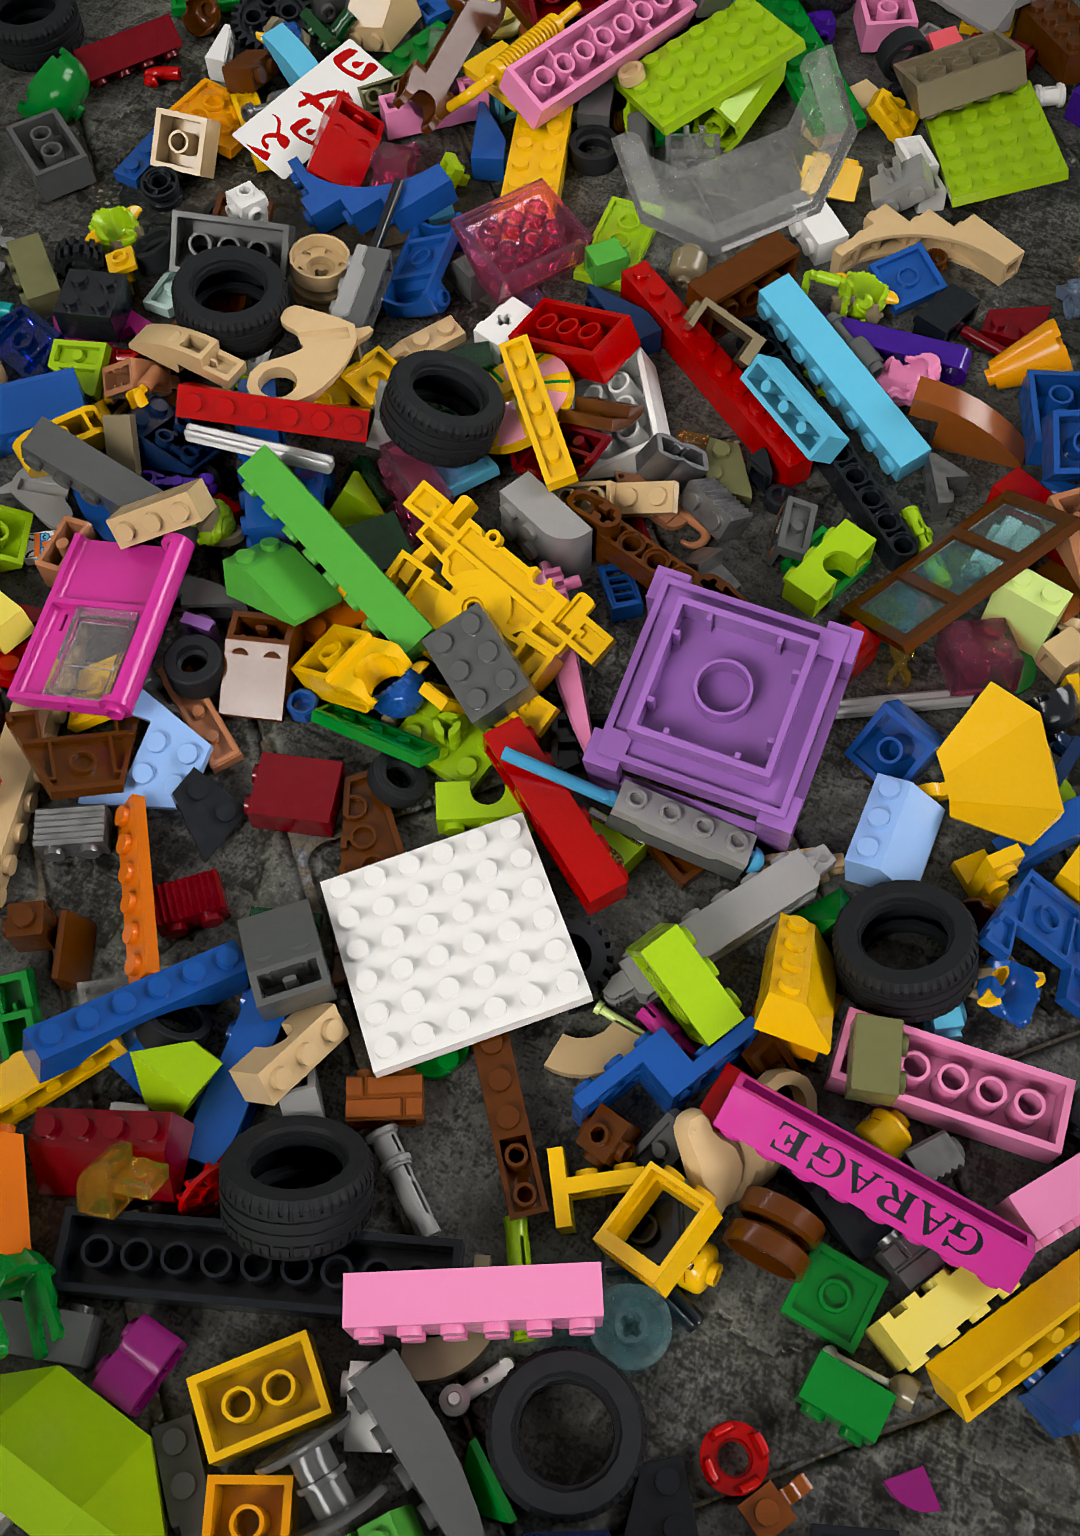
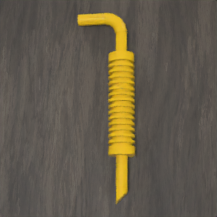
M578 0L573 2L559 15L555 13L547 14L536 25L509 45L508 48L487 63L485 66L486 75L458 96L448 101L446 104L447 110L454 112L470 103L492 84L499 87L505 69L563 31L565 29L564 25L582 11Z

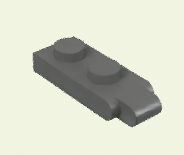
M188 1414L151 1428L171 1527L172 1529L180 1527L182 1536H202L208 1474L194 1414Z

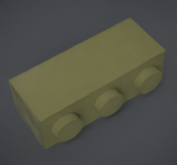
M39 233L5 242L10 253L5 255L7 264L11 272H17L12 274L18 292L24 291L19 296L25 311L31 309L35 320L54 315L53 309L61 289Z

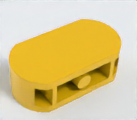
M85 405L50 420L99 451L106 447L103 420L96 406ZM30 429L22 433L14 441L12 449L28 476L40 478L48 475V473L43 470L40 472L33 470L22 458L21 444L32 431Z

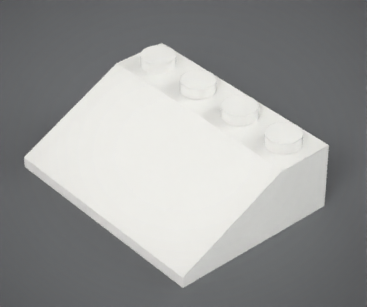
M641 347L637 348L606 384L581 378L574 379L575 394L570 409H575L576 396H592L644 406L642 415L634 423L622 430L609 432L584 427L610 435L613 440L585 477L580 478L581 481L614 477L615 471L637 474L635 455L656 433L670 435L656 366Z

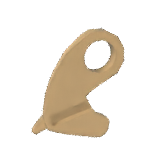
M293 305L287 307L280 317L281 324L288 332L298 337L302 349L260 363L249 373L246 385L247 391L250 394L267 396L261 392L265 383L275 378H288L296 383V387L288 395L276 398L313 402L341 375L349 363L355 348L372 336L373 329L370 326L355 328V324L303 306Z
M777 1068L766 1070L756 1080L774 1091L787 1085L792 1091L794 1102L817 1114V1094L806 1076L794 1070ZM691 1107L682 1111L676 1117L673 1126L674 1135L687 1182L693 1189L700 1185L709 1191L717 1199L715 1206L721 1215L727 1206L741 1200L748 1185L762 1187L777 1174L781 1163L767 1161L759 1156L753 1147L742 1141L737 1142L725 1137L712 1127L709 1118L701 1109Z

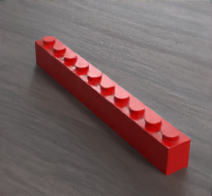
M645 260L621 271L620 297L649 312L662 329L661 346L752 454L762 447L767 449L773 479L778 484H785L789 487L807 480L810 476L813 461L807 459L740 379L743 374L741 369L702 324L697 321L690 330L687 331L683 328L687 322L683 316L688 308Z

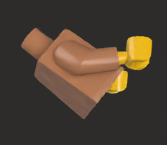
M130 357L102 368L103 398L92 405L97 407L101 416L112 414L107 404L114 405L119 399L128 400L132 410L138 406L142 408L149 404L148 400L154 395L161 398L175 392L178 389V384H180V378L177 375H171L170 368L156 361Z

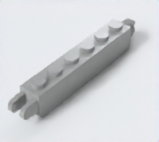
M825 844L804 853L799 848L790 854L787 851L782 852L773 858L770 866L762 872H750L740 881V886L732 891L724 889L711 899V904L702 910L695 908L686 913L678 926L684 925L692 933L697 941V944L693 947L701 958L706 956L715 963L774 925L781 912L789 915L814 899L820 878L835 866L836 858ZM625 952L621 956L622 961L618 963L619 972L610 977L608 984L602 990L605 1003L611 1007H616L634 996L639 1003L643 1004L659 999L660 997L628 953Z

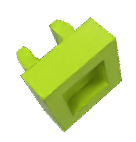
M445 152L440 166L451 179L454 189H456L457 185L466 186L470 175L464 174L465 166L459 162L455 153Z

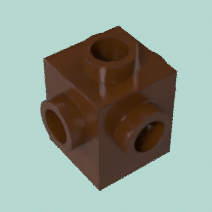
M600 1103L594 1114L588 1116L583 1121L579 1130L580 1135L575 1142L586 1150L582 1156L600 1169L605 1164L614 1168V1165L630 1160L635 1151V1143L643 1131L612 1108Z

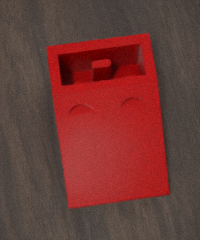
M338 92L323 112L306 171L330 183L360 187L380 143L385 123Z

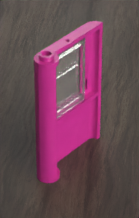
M75 533L6 696L13 702L28 707L102 715L113 720H123V718L131 717L194 552V543L184 535L168 533L163 536L161 541L162 547L136 544L121 550L117 542L91 540L84 537L81 533Z

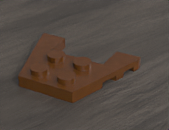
M38 710L5 712L7 727L51 800L124 792L140 718L131 716L123 718V720H113L114 731L42 738Z

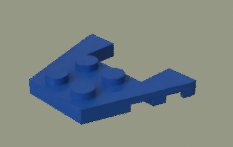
M1033 869L1027 870L1018 876L978 934V944L1001 960L1011 956L1015 936L1023 940L1040 953L1041 956L1060 968L1061 972L1055 1002L1079 1019L1080 906Z

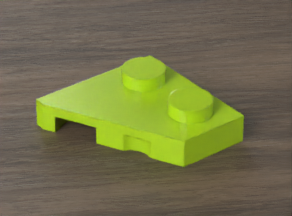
M54 339L47 366L53 372L74 367L84 393L95 401H99L103 390L102 368L109 365L112 347L103 342Z

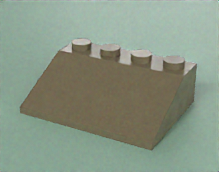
M998 29L893 64L894 72L909 105L920 119H932L937 117L940 112L959 110L965 107L967 103L986 101L994 94L1013 92L1018 89V86L1027 84L1025 49Z

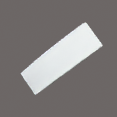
M916 135L896 138L894 140L896 156L899 157L901 162L922 153L933 171L936 195L914 205L916 213H924L928 209L932 211L943 210L947 190L938 176L939 163L923 137Z

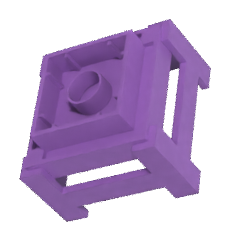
M658 565L646 595L648 616L603 729L594 728L582 758L589 782L604 789L619 792L626 779L758 835L755 846L774 853L788 851L822 752L853 671L864 632L830 620L827 628L788 616L693 585L691 575ZM622 769L756 816L757 819L753 821L623 775Z

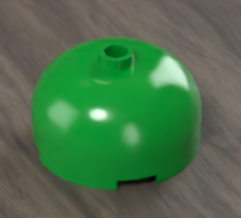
M64 47L59 51L61 56L57 59L52 55L27 87L26 97L28 99L26 102L21 100L18 103L16 112L24 119L56 107L66 124H68L72 118L77 121L86 110L83 104L88 97L90 89L88 73L84 65Z

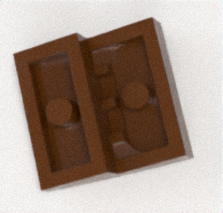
M576 396L575 409H559L558 422L615 432L634 423L644 412V406L592 396Z

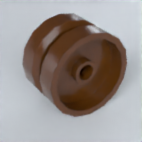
M748 1185L737 1206L743 1217H733L730 1220L722 1240L732 1251L760 1269L779 1278L800 1283L803 1281L811 1264L805 1250H815L818 1248L826 1231L824 1223L812 1212L786 1196L760 1186Z

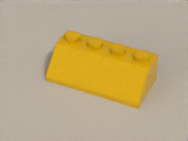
M781 912L766 946L753 1029L828 1055L831 1050L837 978L834 958L817 926L801 916H790Z

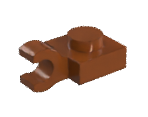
M803 1472L796 1475L779 1490H777L771 1480H768L736 1507L756 1536H777L797 1519L790 1506L814 1487Z

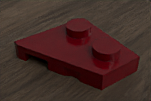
M1051 306L990 309L987 312L980 333L1001 345L1010 347L1047 321Z

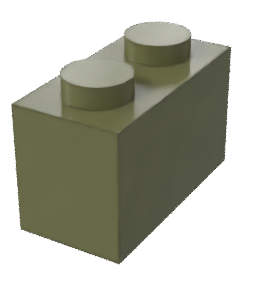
M856 1013L850 1024L844 1099L892 1106L899 1095H904L907 1073L906 1071H901V1057L907 1056L909 1047V1035L903 1033L904 1020Z

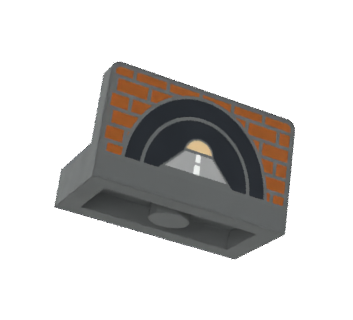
M788 495L775 518L765 562L766 565L772 566L779 554L802 562L804 555L809 550L818 505Z

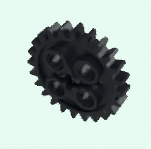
M239 0L240 4L233 5L235 12H231L232 21H230L235 39L239 40L240 47H246L247 50L264 49V44L256 39L255 32H264L263 27L272 16L282 18L286 22L294 21L303 30L308 32L304 28L307 23L300 17V14L305 7L313 12L310 1Z

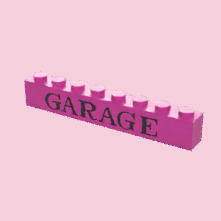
M742 1072L739 1073L713 1123L728 1139L746 1143L753 1147L757 1154L770 1162L777 1161L791 1169L792 1173L800 1180L818 1184L825 1188L835 1200L853 1204L863 1210L868 1218L878 1224L890 1225L900 1231L909 1242L918 1246L925 1245L937 1252L949 1265L954 1267L962 1266L976 1274L977 1278L990 1288H1000L1011 1294L1035 1256V1236Z

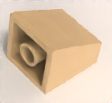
M350 0L347 9L358 20L355 21L345 34L346 40H353L364 51L392 52L422 16L417 0Z

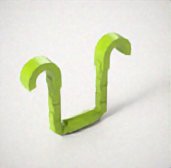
M811 269L806 271L803 275L801 289L807 296L811 280L838 288L839 286L844 287L845 291L839 315L847 317L854 287L853 282L849 278L842 277V275L822 270L816 271Z

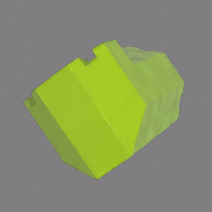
M787 62L693 119L695 124L692 128L693 134L710 150H717L718 147L725 148L723 152L729 153L739 144L784 81Z

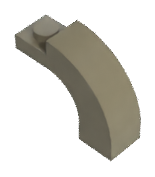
M475 1254L474 1267H492L491 1255ZM468 1333V1340L458 1342L443 1341V1336L426 1337V1342L402 1343L401 1359L417 1385L438 1384L452 1380L470 1370L486 1355L495 1340L485 1339V1334Z

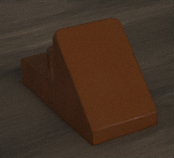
M761 1032L741 1053L747 1062L742 1071L756 1080L766 1070L777 1068L794 1070L804 1075L782 1040L776 1036ZM787 1085L776 1091L790 1100H794L792 1091Z

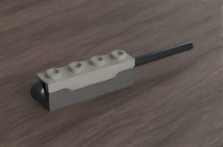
M399 178L393 181L370 246L357 244L354 254L349 255L345 278L341 277L338 284L337 299L332 300L330 304L329 315L355 324V328L370 326L373 329L394 271L391 250L382 249V245L404 187V181ZM369 338L355 348L350 360L361 362Z

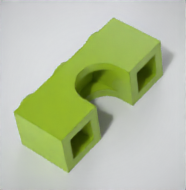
M846 518L836 528L832 526L824 535L822 543L817 548L812 546L804 555L802 563L797 568L792 566L786 572L782 580L785 583L782 598L813 619L832 599L837 579L826 571L832 569L839 570L852 578L871 559L877 539Z
M470 781L435 782L438 834L452 837L522 812L506 785L504 795L498 802L485 805L477 802L472 797ZM524 815L529 831L531 833L534 831V829L529 823L526 816Z

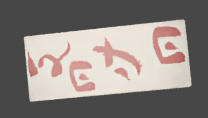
M348 39L234 132L232 136L280 178L285 180L289 174L293 173L288 164L289 160L296 156L302 164L309 160L323 112L338 92L363 108L357 87L394 75L353 40Z

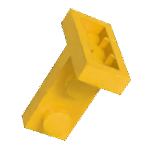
M1018 843L990 855L987 854L985 849H982L954 861L951 869L969 898L974 896L988 899L997 908L1009 891L1008 881L1019 871L1017 867L1025 857V854Z
M562 1146L547 1148L556 1229L561 1235L577 1233L573 1201L603 1197L609 1194L627 1193L645 1169L644 1166L637 1167L635 1162H625L614 1165V1171L599 1173L597 1168H585L577 1170L575 1176L570 1177L568 1157Z

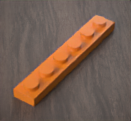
M133 793L123 805L117 808L114 816V823L118 830L116 852L120 858L118 880L122 885L120 910L124 913L122 940L126 944L127 955L124 969L125 974L128 975L129 984L160 971L145 796Z

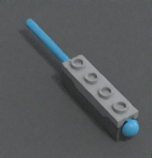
M505 746L502 752L501 760L612 807L604 825L605 827L734 882L744 869L747 873L757 872L764 865L765 857L762 850L758 847H755L753 850L758 835L626 779L619 792L604 789Z

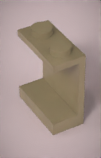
M705 297L700 302L695 300L683 316L687 320L683 328L687 331L693 328L702 313L705 312L745 341L733 361L741 369L748 367L766 342V339L709 298Z

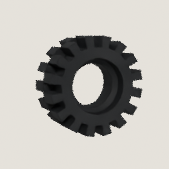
M75 235L70 236L69 241L63 238L61 243L58 242L55 249L54 273H57L59 280L64 279V284L70 268L107 272L108 266L105 255L108 253L106 250H103V246L100 243L95 246L94 239L90 238L88 242L85 241V236H80L79 240H76ZM73 261H82V262H85V263H87V264H89V265H87V266L78 265V264L74 263Z

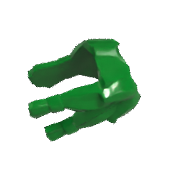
M24 1248L20 1253L11 1255L0 1254V1302L14 1297L22 1298L34 1360L38 1361L45 1359L49 1354L46 1342L44 1341L46 1337L43 1325L44 1315L52 1342L64 1338L65 1330L57 1307L58 1296L56 1288L51 1279V1276L56 1273V1269L39 1252ZM0 1311L1 1360L9 1354V1339Z

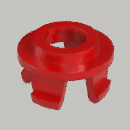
M724 1421L711 1428L703 1438L699 1450L700 1468L706 1481L716 1491L727 1496H744L756 1490L764 1481L768 1471V1454L770 1451L763 1435L750 1425L740 1421ZM725 1443H738L747 1452L748 1465L740 1475H728L719 1466L718 1452Z

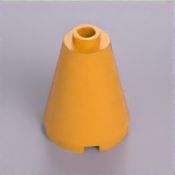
M1052 318L988 361L989 368L985 369L984 373L989 386L996 385L997 390L1021 386L1027 370L1073 371V367L1066 346L1061 339L1058 325L1055 319Z

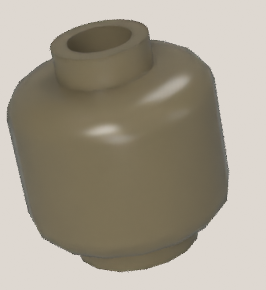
M687 243L673 252L668 270L669 278L678 288L687 290V284L692 279L706 273L708 257L703 249L696 244Z

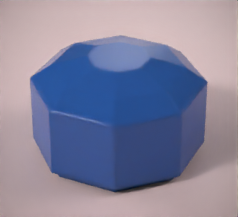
M302 688L289 694L286 703L287 711L293 720L304 723L311 721L312 710L321 706L318 697L312 690Z

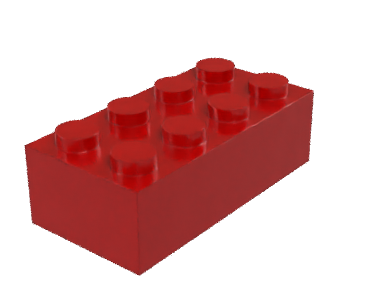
M543 298L508 335L509 340L527 334L534 353L554 355L565 363L573 377L606 384L641 345L630 315L549 298Z

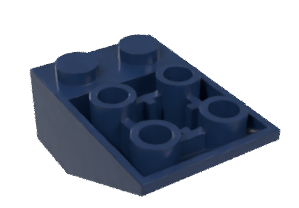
M157 395L148 400L149 404L142 408L137 407L129 413L136 414L142 467L192 475L224 451L186 441L184 429H186L187 424H201L194 419L175 417L176 408Z

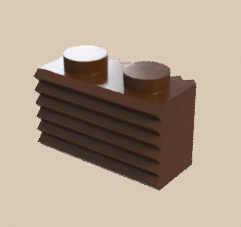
M268 49L245 50L235 59L227 62L225 66H222L227 92L230 94H236L237 92L239 94L241 92L243 94L246 92L248 94L250 92L255 93L279 74V67Z

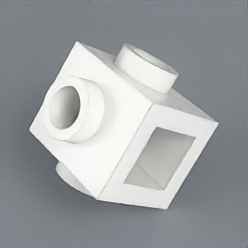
M247 181L225 192L227 200L225 210L228 217L269 222L267 212L269 202L267 196L262 190H258L251 181Z

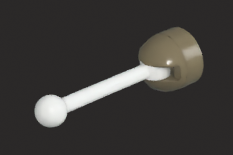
M826 1345L822 1349L862 1375L887 1387V1390L897 1395L894 1405L910 1413L922 1381L903 1373L888 1379L839 1354L832 1345Z

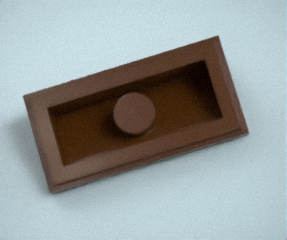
M61 910L59 914L51 978L63 991L87 990L90 987L97 924L91 919L68 910Z

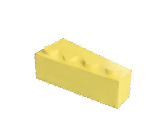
M948 1264L869 1326L865 1334L894 1373L907 1368L911 1374L930 1359L926 1353L936 1344L942 1349L961 1334L957 1327L964 1321L969 1319L973 1324L991 1310L987 1302L998 1294L1003 1300L1010 1294L1000 1288L993 1289L986 1286L977 1278L976 1274L962 1266L954 1267ZM1020 1282L1017 1283L1012 1293L1021 1286Z

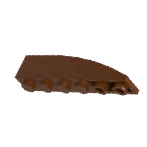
M505 1032L472 1044L508 1214L510 1221L547 1213L549 1210L509 1032Z

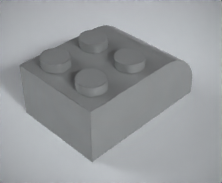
M527 471L499 491L501 531L509 541L513 540L521 547L522 552L529 560L534 559L538 564L542 561H548L552 568L560 566L564 576L578 575L591 567L592 528L553 492H548L547 487L531 472Z

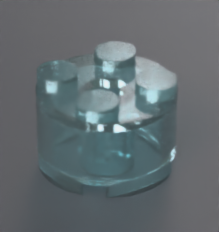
M622 1283L610 1287L603 1293L602 1327H595V1334L589 1335L592 1348L599 1355L607 1357V1361L614 1362L616 1367L621 1368L625 1375L630 1376L646 1372L659 1363L670 1344L672 1337L670 1309L662 1296L647 1285ZM625 1320L628 1324L634 1320L638 1322L637 1333L639 1336L635 1337L630 1334L625 1337L622 1334L624 1327L622 1321Z

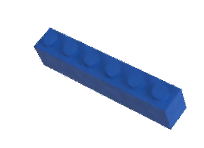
M246 988L240 1000L241 1011L237 1021L231 1022L225 1035V1043L227 1044L222 1055L217 1056L223 1062V1065L211 1079L207 1090L202 1091L198 1096L194 1111L196 1116L193 1120L195 1129L187 1163L204 1168L205 1164L209 1161L212 1165L217 1163L218 1159L222 1157L225 1150L237 1136L250 1128L259 1107V1103L246 1102L229 1070L254 1047H270L287 1038L281 1023L291 1014L264 1022L256 1007L252 988Z

